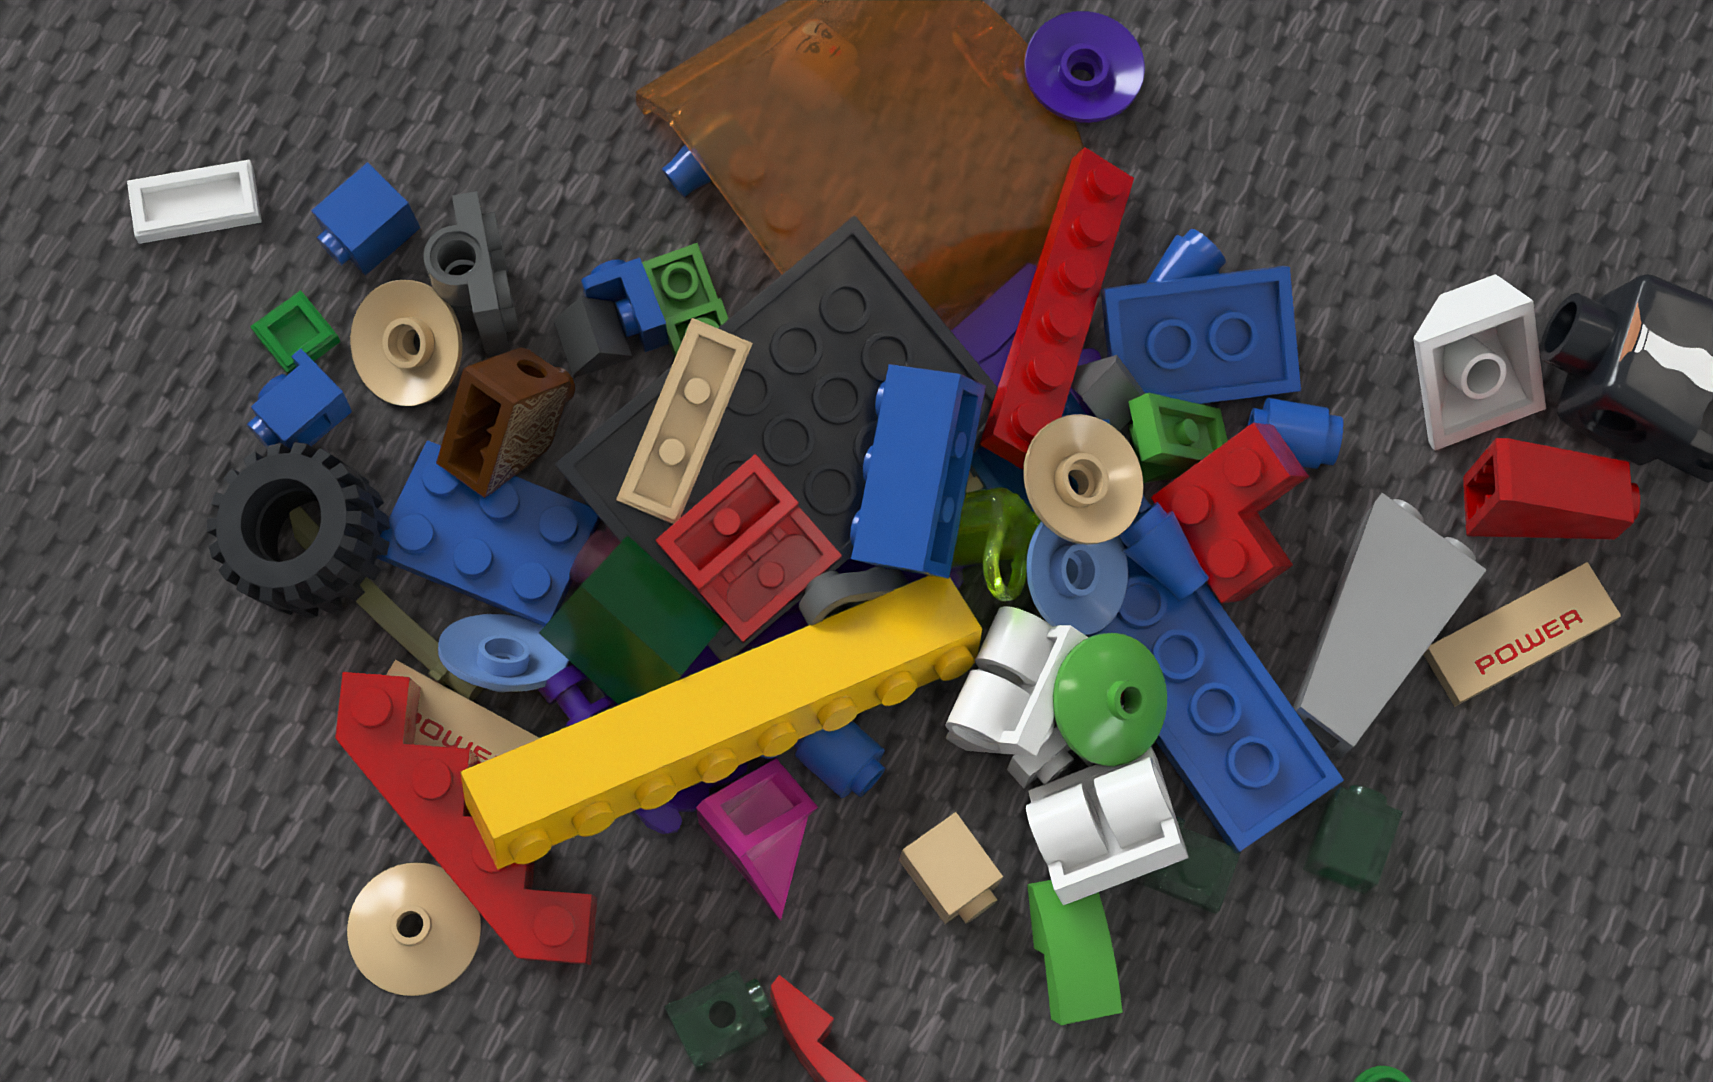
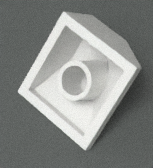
M1496 274L1441 294L1413 338L1428 441L1435 451L1546 409L1533 300Z

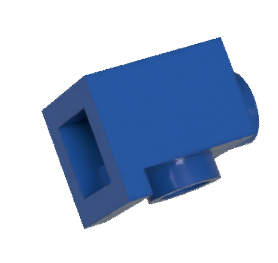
M301 348L291 356L297 368L288 375L281 374L270 380L260 391L258 401L251 406L256 416L246 425L267 449L268 446L282 443L292 449L294 442L305 443L312 447L352 412L343 391Z

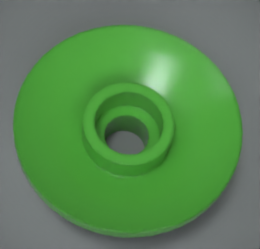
M1103 633L1081 641L1068 653L1057 673L1053 691L1055 720L1063 739L1084 760L1104 766H1118L1132 762L1152 746L1165 720L1167 688L1158 661L1145 645L1124 634ZM1124 691L1125 703L1124 707L1122 708L1120 703V697L1122 692Z

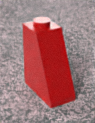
M1495 438L1463 476L1466 536L1616 539L1634 523L1640 511V490L1636 483H1631L1630 462L1515 439Z

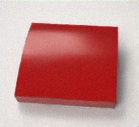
M756 454L655 540L743 644L802 594L811 580L827 572L842 559L839 551L799 507V502Z
M779 975L771 984L770 1001L778 1024L789 1046L814 1082H868L821 1045L831 1032L834 1018Z

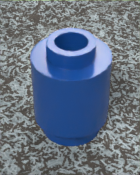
M1267 398L1262 409H1252L1248 426L1253 422L1274 425L1302 467L1318 469L1320 464L1331 466L1335 464L1343 436V418L1341 416L1330 415L1329 409L1326 407Z
M853 721L834 731L819 730L798 739L794 745L797 749L795 757L840 798L846 797L852 791L859 797H862L875 785L886 769L879 762L885 749Z

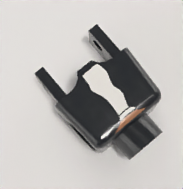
M1645 274L1634 278L1595 301L1580 293L1571 294L1563 300L1550 318L1539 347L1540 358L1544 362L1568 373L1557 405L1559 419L1569 427L1638 466L1658 459L1704 482H1712L1713 435L1699 428L1704 411L1709 402L1713 400V299L1657 276Z

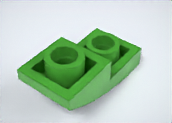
M698 243L642 262L666 321L668 343L674 358L677 355L692 318L715 328H719L729 319L722 299L717 297Z
M1052 880L1027 884L1034 949L1043 953L1045 958L1051 1019L1060 1025H1066L1123 1013L1116 962L1099 892L1063 905L1054 891Z

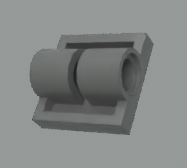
M477 191L452 195L457 225L442 228L430 237L424 249L425 267L433 290L451 305L457 316L460 328L462 330L478 329L486 357L500 355L510 351L507 333L519 331L513 297L510 293L507 278V262L495 212L483 214Z

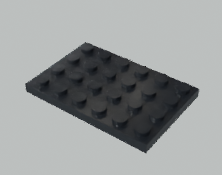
M855 215L718 328L753 344L681 517L756 454L799 502V507L842 555V559L827 572L835 571L852 557L854 546L850 536L851 525L854 516L861 510L866 484L863 476V463L868 449L874 443L878 422L875 409L876 395L880 385L886 380L889 364L962 374L986 385L973 453L982 447L980 441L998 387ZM669 368L557 461L555 466L620 543L627 535L631 537L720 618L655 541L673 524L616 501L671 368ZM805 592L800 594L744 644L725 623L707 646L721 662L732 658L800 601Z

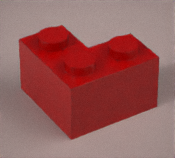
M1253 422L1154 494L1151 499L1154 503L1158 502L1166 513L1174 512L1200 566L1209 576L1208 584L1220 602H1238L1246 599L1293 566L1258 513L1309 476L1274 425Z

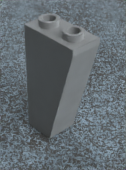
M1381 493L1361 519L1293 706L1316 741L1339 759L1356 745L1486 571L1484 567L1475 561L1474 553L1466 545L1451 537L1443 538L1424 524L1422 515L1412 505L1400 499L1392 500L1383 493Z

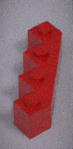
M343 672L335 739L513 954L523 960L591 965L597 898L592 894L532 890L535 861L527 864H517L514 862L497 869L465 804L460 772L477 765L478 756L471 749L414 745L421 687L410 677Z

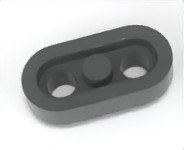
M879 566L862 572L839 574L837 571L825 572L807 584L804 590L805 595L799 603V610L807 624L812 626L828 617L905 586L909 582L901 570L885 569Z

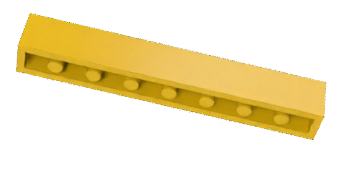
M930 575L875 599L828 617L812 626L804 627L460 772L465 804L497 869L514 862L517 864L531 863L548 853L552 846L577 835L588 837L598 834L607 829L616 818L639 808L644 810L658 808L669 802L678 791L701 781L705 783L720 781L732 774L738 765L761 755L766 757L780 755L792 748L798 739L822 729L825 731L840 729L849 724L857 714L879 704L885 706L898 704L907 699L916 688L939 678L943 681H949L963 675L975 663L983 629L950 577L947 579Z

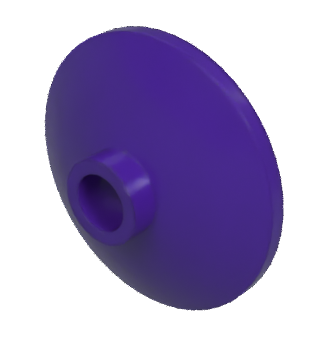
M1074 11L1048 20L1034 33L1025 54L1024 71L1031 92L1046 109L1067 120L1090 123L1110 119L1123 112L1132 104L1143 83L1145 62L1137 40L1118 21L1096 12ZM1079 69L1085 70L1091 75L1092 80L1081 81L1073 77L1071 73Z

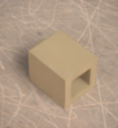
M956 812L902 850L899 858L900 863L944 924L958 915L966 924L998 901L992 890L998 887L1003 876Z

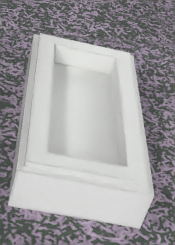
M250 160L127 181L134 235L139 244L262 222L254 168Z

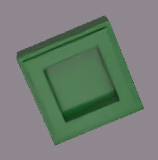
M301 290L250 326L255 336L287 375L297 368L291 356L300 348L315 361L341 342L336 332Z

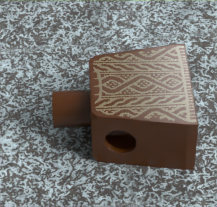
M521 347L467 366L463 369L436 464L486 498L549 449L553 443L565 403L570 401L575 394V383L572 376L565 369L554 367L529 349Z

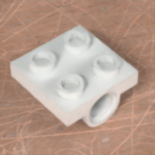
M1000 607L975 659V663L979 668L969 672L945 726L949 732L946 739L967 751L1037 756L1040 747L1049 739L1054 729L1053 691L1059 668L1068 653L1077 644L1089 637L1071 625L1052 627L1043 619L1029 612L1014 607Z
M1152 747L1132 762L1118 766L1096 764L1028 791L1031 803L1026 805L1029 824L1039 850L1048 865L1054 891L1063 905L1189 858L1161 768Z

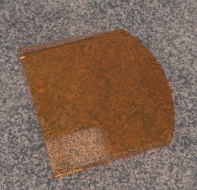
M788 0L635 92L636 105L641 112L646 115L652 111L672 126L782 275L855 215L944 323L1005 284L1028 263L1034 265L1039 261L1071 160L1084 148L1075 121L1064 119L1050 112L1031 92L1024 71L1025 54L1028 44L1010 24L982 0Z

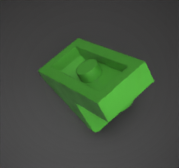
M1146 393L1128 401L1133 421L1129 425V431L1134 452L1140 463L1143 483L1178 478L1228 441L1219 408L1153 393Z

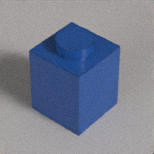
M368 162L311 210L323 230L316 237L321 246L339 265L342 266L350 260L365 276L420 229V225L409 203Z

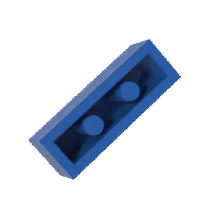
M888 365L886 380L880 385L876 395L875 409L878 422L874 443L868 449L863 463V476L866 484L861 510L856 513L851 525L850 536L854 546L851 559L879 567L949 579L986 385L962 374Z

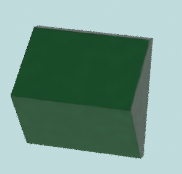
M627 535L542 628L539 634L618 705H621L676 682L724 626L725 622Z

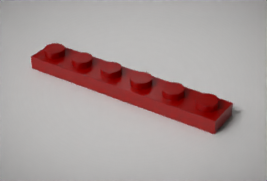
M1086 147L1071 160L980 441L981 446L1024 470L1027 450L1036 434L1047 424L1062 417L1134 181L1132 176Z

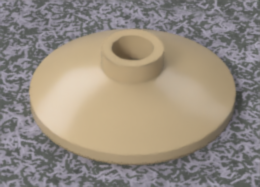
M414 280L390 281L371 291L357 309L350 335L352 358L362 381L375 395L384 401L399 406H415L430 402L440 396L450 386L460 366L463 342L457 316L451 305L444 301L431 286ZM416 332L420 338L419 352L415 349L413 342Z
M1082 414L1068 415L1058 418L1043 427L1029 445L1024 461V484L1027 497L1036 515L1052 532L1065 540L1090 545L1111 540L1123 533L1131 525L1142 502L1143 476L1140 463L1132 446L1116 428L1093 416ZM1068 475H1071L1077 481L1078 493H1075L1071 488Z
M427 863L397 865L374 877L357 896L348 920L347 936L349 949L359 970L379 988L404 996H419L433 993L454 982L473 960L481 936L480 913L443 868ZM410 914L421 916L423 919L421 932L411 938L402 936L399 930L402 919Z

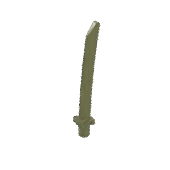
M299 506L289 514L294 537L307 550L315 540L319 527ZM368 577L363 580L360 586L365 593L355 602L388 634L430 670L428 674L432 680L443 686L448 685L458 694L473 701L483 688L470 684L448 671L439 658L438 642L403 612Z

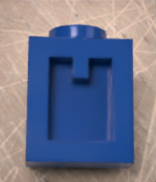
M640 258L628 262L620 259L607 261L594 268L590 275L581 279L584 297L615 302L616 310L626 336L630 337L638 334L645 352L668 345L666 321Z

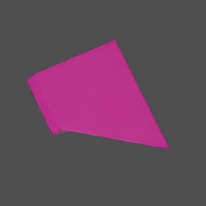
M776 758L705 798L696 809L699 825L781 921L807 819L818 806Z

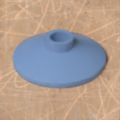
M1042 521L1040 522L1032 536L1028 549L1027 580L1036 608L1052 627L1071 625L1084 635H1090L1101 631L1116 617L1123 604L1128 583L1127 556L1122 552L1124 545L1119 536L1099 544H1078L1061 538L1046 527Z
M482 614L460 619L449 625L442 632L438 643L439 658L448 671L470 684L496 692L529 691L545 687L550 677L568 667L569 660L539 634L544 626L513 615Z

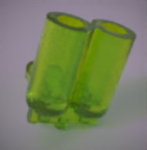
M996 487L965 492L951 566L958 567L983 563L984 577L992 595L999 601L1015 600L1022 593L1026 583L1028 549L1032 536L1041 520L1028 507L1024 499H1021L1016 493L1013 494L1007 488ZM1014 559V562L1011 563V578L1008 586H1005L999 572V561Z

